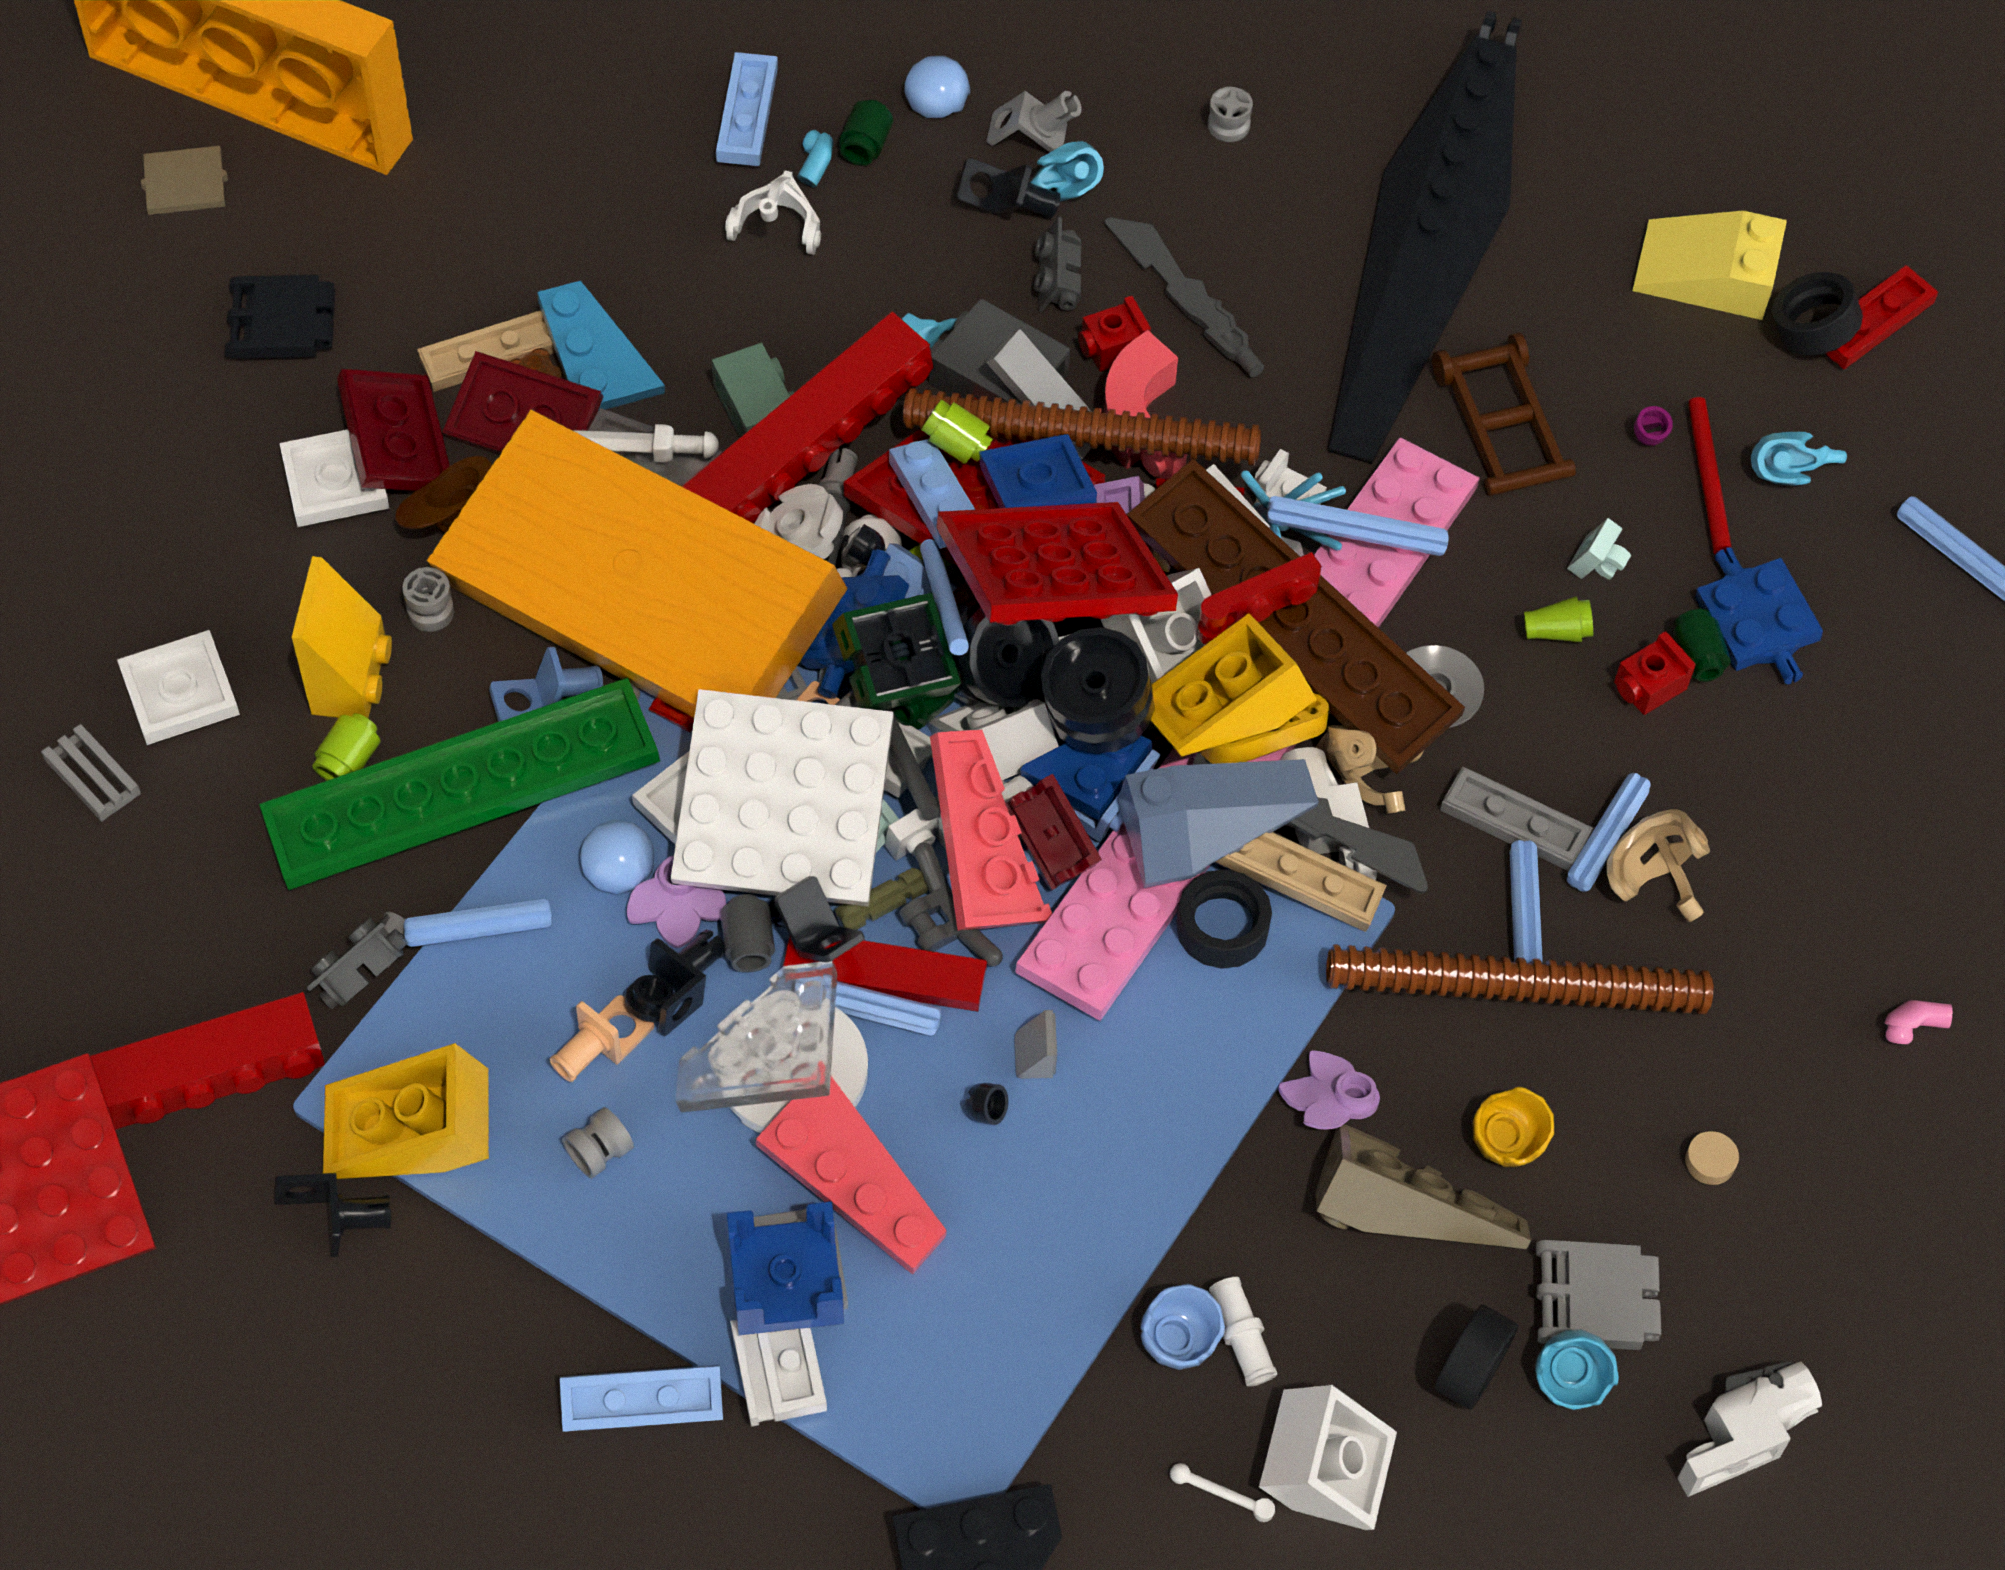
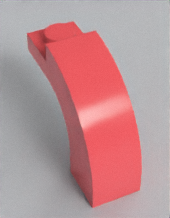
M1148 330L1130 342L1114 360L1106 380L1103 413H1108L1109 409H1115L1116 414L1122 415L1123 411H1130L1131 416H1137L1138 412H1144L1145 417L1151 418L1146 410L1148 405L1175 385L1178 356ZM1112 447L1113 454L1126 469L1141 460L1145 469L1152 476H1159L1161 479L1172 477L1186 465L1187 454H1184L1183 458H1177L1176 453L1170 452L1169 456L1165 457L1162 456V451H1155L1154 455H1148L1147 450L1143 449L1137 454L1133 453V448H1127L1125 452H1120L1119 447Z

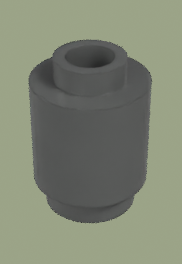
M744 894L736 896L720 912L725 955L731 961L732 967L737 971H760L771 964V956L775 952L770 906L767 902L758 899L754 895Z

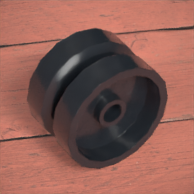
M976 598L957 605L969 648L963 655L952 654L961 684L953 692L970 701L990 703L1002 707H1023L1029 704L1028 702L1039 699L1043 695L1041 679L1043 665L1047 654L1059 642L1053 622L1040 619L1019 621L1012 625H1003L996 622L990 623Z
M1103 627L1081 629L1062 638L1047 654L1041 671L1042 691L1048 707L1050 721L1059 737L1077 750L1094 754L1117 752L1136 742L1149 727L1155 710L1153 688L1149 677L1147 659L1135 641L1120 631Z

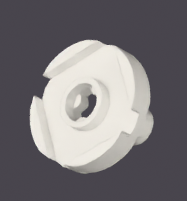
M806 484L784 492L778 496L782 504L777 506L772 512L766 507L758 516L755 525L825 559L834 549L832 541L842 525L843 510L835 498L828 494L822 486Z

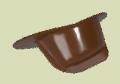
M472 456L452 464L436 479L402 501L396 510L395 520L401 527L408 529L435 525L443 532H447L491 468V462L486 457Z

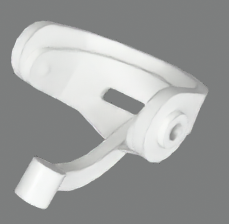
M784 170V174L766 186L753 190L741 197L739 204L732 207L730 214L727 216L725 224L727 240L735 241L738 233L741 232L745 219L750 213L759 209L761 218L764 221L771 222L778 216L777 205L786 206L797 211L805 220L802 244L806 245V253L814 255L816 248L820 244V220L794 180L793 172Z

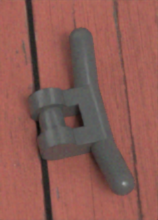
M927 842L919 843L915 847L914 854L930 894L912 900L899 911L906 925H913L920 937L917 942L923 950L935 952L959 938L980 959L986 960L988 966L999 965L1003 959L1001 950L978 929L957 930L952 891L946 882L935 851L931 844ZM940 911L947 923L937 926L930 915Z

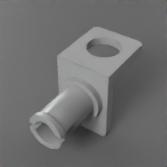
M1024 91L993 112L986 142L993 146L1015 131L1020 130L1043 148L1052 152L1064 143L1067 121L1080 115V101L1076 95L1065 101L1071 97L1072 92L1064 91L1057 98L1044 105L1031 94ZM1012 112L1009 121L1000 129L1004 118Z

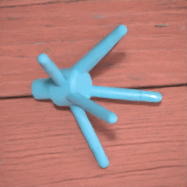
M1245 470L1241 473L1242 479L1259 500L1252 507L1270 525V529L1281 538L1280 531L1292 529L1334 550L1339 551L1342 549V543L1323 533L1269 523L1266 511L1270 498L1249 471ZM1319 472L1315 473L1286 494L1284 498L1296 500L1320 482L1323 477L1322 474ZM1339 486L1299 501L1320 504L1344 495L1346 489L1344 486Z

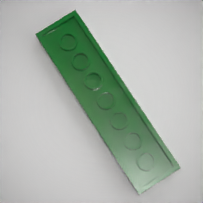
M625 678L259 805L288 890L649 766L660 762V757L629 678Z

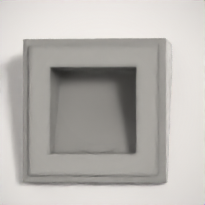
M1045 1010L1020 1028L1015 1034V1064L1018 1078H1053V1075L1056 1073L1057 1042L1055 1013H1053V1010Z

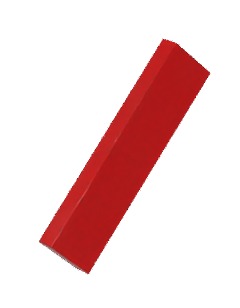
M789 937L782 968V980L798 982L801 974L806 973L921 1003L978 1012L987 970V961L863 940L831 962L824 963L799 957L791 937ZM837 941V942H835V943H832V944H830L829 946H827L826 948L833 947V946L839 944L841 941Z

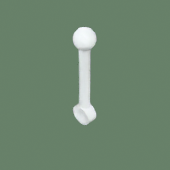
M1183 1463L1175 1464L1170 1469V1477L1176 1484L1187 1482L1253 1511L1254 1517L1260 1522H1268L1274 1516L1275 1505L1269 1499L1262 1498L1255 1501L1191 1473L1189 1467Z

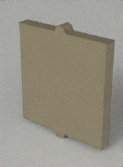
M220 146L143 154L145 178L141 180V186L146 191L148 215L226 207L224 182L228 180L227 172L223 170Z

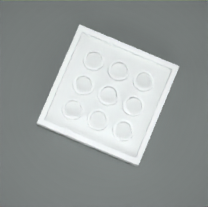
M699 689L671 873L672 884L778 896L804 878L815 876L828 902L869 907L894 713L891 711Z

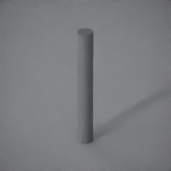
M891 709L882 710V711H891V712H893ZM894 715L890 751L924 820H933L939 816L941 812L940 807Z

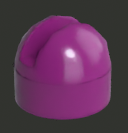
M1649 406L1644 408L1634 422V433L1638 441L1646 446H1655L1665 441L1673 427L1672 418L1661 407ZM1658 426H1661L1662 429L1661 431L1651 433L1646 432Z

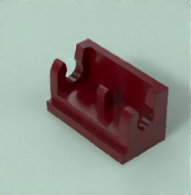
M1053 774L1040 780L1027 791L1017 793L1006 803L1010 816L1015 815L1022 832L1019 836L1050 891L1093 868L1102 860Z

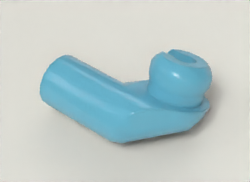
M811 130L803 140L804 150L809 155L797 178L810 187H817L831 161L834 142L833 138L826 132L820 134L816 130Z

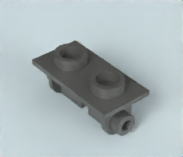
M1057 217L1047 232H1041L1035 246V256L1039 257V271L1035 278L1034 290L1038 292L1039 312H1043L1050 302L1059 304V307L1063 310H1073L1081 300V274L1075 272H1078L1081 268L1082 241L1075 231H1062V217Z
M388 914L377 923L369 917L348 935L353 944L339 956L332 949L312 966L310 970L315 974V977L312 978L306 988L311 991L320 984L324 991L319 995L329 1008L333 1009L338 1004L345 1006L352 997L370 982L358 967L364 963L377 977L398 957L400 958L404 954L402 949L408 942L398 930L394 929L388 933L383 928L390 918Z

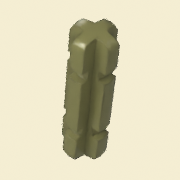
M910 868L899 874L897 881L890 879L871 889L869 907L843 904L837 907L835 914L840 926L858 930L866 925L867 919H871L873 922L906 904V898L914 900L928 891V887L922 872L919 869Z

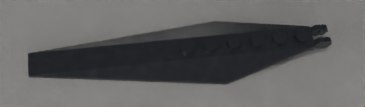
M1487 10L1479 36L1474 37L1384 171L1329 446V452L1373 464L1509 211L1517 47L1515 45L1522 25L1521 19L1513 17L1506 31L1505 43L1490 40V36L1496 27L1497 13Z

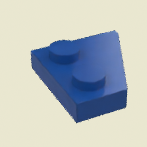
M1140 736L1136 742L1117 752L1100 754L1077 750L1068 743H1065L1024 764L1020 769V773L1033 786L1040 780L1053 774L1071 806L1100 821L1103 814L1120 793L1125 775L1135 773L1152 751V741Z

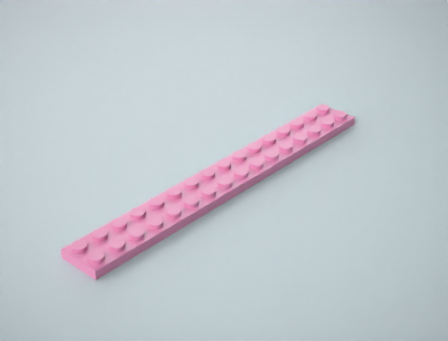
M1400 437L1347 510L1448 530L1476 491L1479 477ZM1328 535L1342 543V549L1337 551L1323 544L1319 547L1314 555L1322 566L1320 575L1379 628L1430 554ZM1296 744L1249 760L1248 762L1281 760L1284 753L1293 750ZM1173 748L1159 768L1193 765L1198 752L1181 757ZM1124 822L1118 832L1112 831L1099 849L1098 853L1102 860L1096 866L1080 875L1016 963V974L1099 1021L1102 1020L1177 914L1182 892L1193 879L1206 873L1210 865L1207 866L1204 872L1191 879L1144 888Z

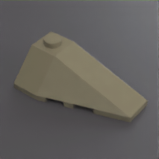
M1346 1124L1336 1128L1315 1191L1316 1212L1321 1213L1322 1218L1331 1225L1341 1229H1348L1351 1226L1369 1233L1521 1249L1528 1248L1531 1237L1528 1222L1524 1218L1473 1190L1466 1189L1461 1194L1453 1191L1451 1184L1441 1177L1443 1173L1428 1165L1424 1170H1416L1397 1159L1401 1151L1400 1149L1381 1139Z

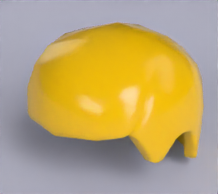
M1515 1087L1511 1090L1496 1093L1484 1100L1475 1113L1472 1121L1473 1141L1486 1159L1504 1167L1522 1166L1537 1159L1547 1148L1554 1136V1114L1543 1097L1527 1088Z

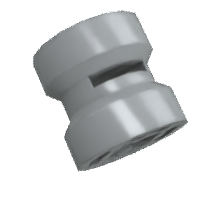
M431 567L418 568L409 573L404 579L402 586L409 621L415 628L421 631L433 632L443 629L452 621L454 616L449 579L444 572Z
M603 1107L591 1116L590 1123L585 1128H575L562 1138V1143L571 1159L591 1179L606 1169V1162L612 1157L621 1158L634 1148L631 1136L624 1125L606 1107Z

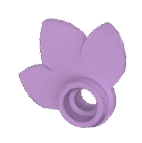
M671 856L659 865L654 878L646 880L634 888L627 905V917L631 924L656 921L657 930L663 940L674 948H681L695 938L700 928L701 919L707 921L721 920L720 912L726 905V897L722 889L671 884L674 856Z
M1310 1051V1077L1282 1082L1278 1087L1282 1098L1289 1106L1299 1111H1305L1304 1125L1317 1129H1334L1341 1127L1349 1119L1367 1118L1376 1112L1380 1100L1379 1092L1372 1078L1366 1074L1355 1072L1353 1065L1349 1061L1321 1051Z

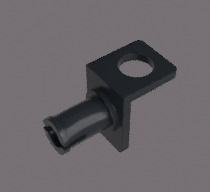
M969 158L964 162L955 198L958 201L998 216L1022 207L1050 219L1053 218L1058 210L1061 195L1057 191H1051L1030 183L1029 178L1032 166L1024 164L1012 170L1004 171ZM975 173H983L991 182V191L985 198L977 197L971 191L970 180Z
M815 876L804 878L776 896L769 905L771 917H775L772 920V924L787 929L799 957L828 963L865 939L862 931L838 925L821 885ZM837 941H841L839 944H837V945H835V946H833V947L826 948L827 946H829V945L832 944V943H835V942H837Z
M706 929L702 931L680 953L674 951L659 938H656L651 943L648 966L650 972L668 981L672 989L676 991L661 1006L659 1033L663 1036H667L703 1005L706 975L703 971L725 955L724 942L718 935L708 943V940L713 936V931ZM686 999L681 1009L676 1014H674L675 1010L680 1005V1003Z
M336 1173L285 1175L275 1178V1205L326 1203L330 1257H338L341 1235L344 1234V1230L390 1229L391 1207H388L390 1205L389 1195L343 1199L342 1194H338ZM300 1186H309L314 1188L310 1191L300 1193L288 1191L291 1188Z

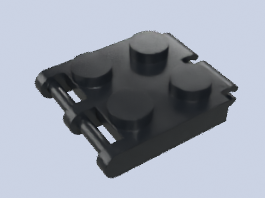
M318 274L235 276L230 279L229 290L233 293L232 309L227 312V323L231 325L230 341L225 343L224 354L228 358L317 357V350L331 349L333 347L334 321L332 319L335 311L336 292L333 282L320 281ZM242 294H247L246 308H241ZM240 326H244L243 340H239Z

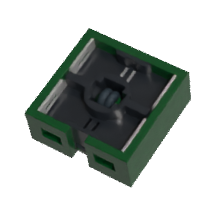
M932 592L844 612L832 624L844 662L852 660L855 672L849 679L859 708L886 710L948 695L961 684Z

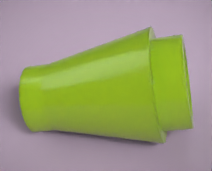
M1577 596L1533 611L1524 612L1527 639L1538 638L1582 642L1584 637H1593V620L1589 599L1578 601Z

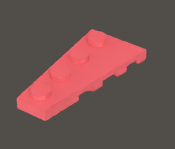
M983 730L937 732L930 736L957 930L1046 923L1052 915L1049 903L1045 905L1036 884L1040 879L1033 861H1027L1018 835L1022 832L1015 815L1010 816L1002 792L1005 788Z
M824 1066L817 1071L756 1138V1146L821 1200L824 1202L832 1201L833 1210L912 1275L946 1237L947 1230Z

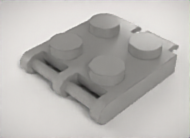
M1541 1240L1536 1243V1255L1541 1257L1542 1284L1537 1285V1298L1542 1300L1543 1327L1537 1330L1539 1343L1546 1344L1556 1334L1574 1329H1582L1601 1337L1607 1346L1613 1349L1641 1350L1644 1341L1659 1340V1336H1661L1660 1301L1642 1298L1657 1297L1660 1292L1658 1257L1641 1255V1246L1557 1240ZM1552 1258H1555V1283H1552ZM1553 1301H1556L1555 1327H1553Z

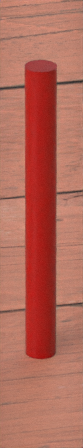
M1694 397L1688 401V408L1712 546L1716 555L1722 549L1725 552L1726 548H1732L1706 400L1703 397Z

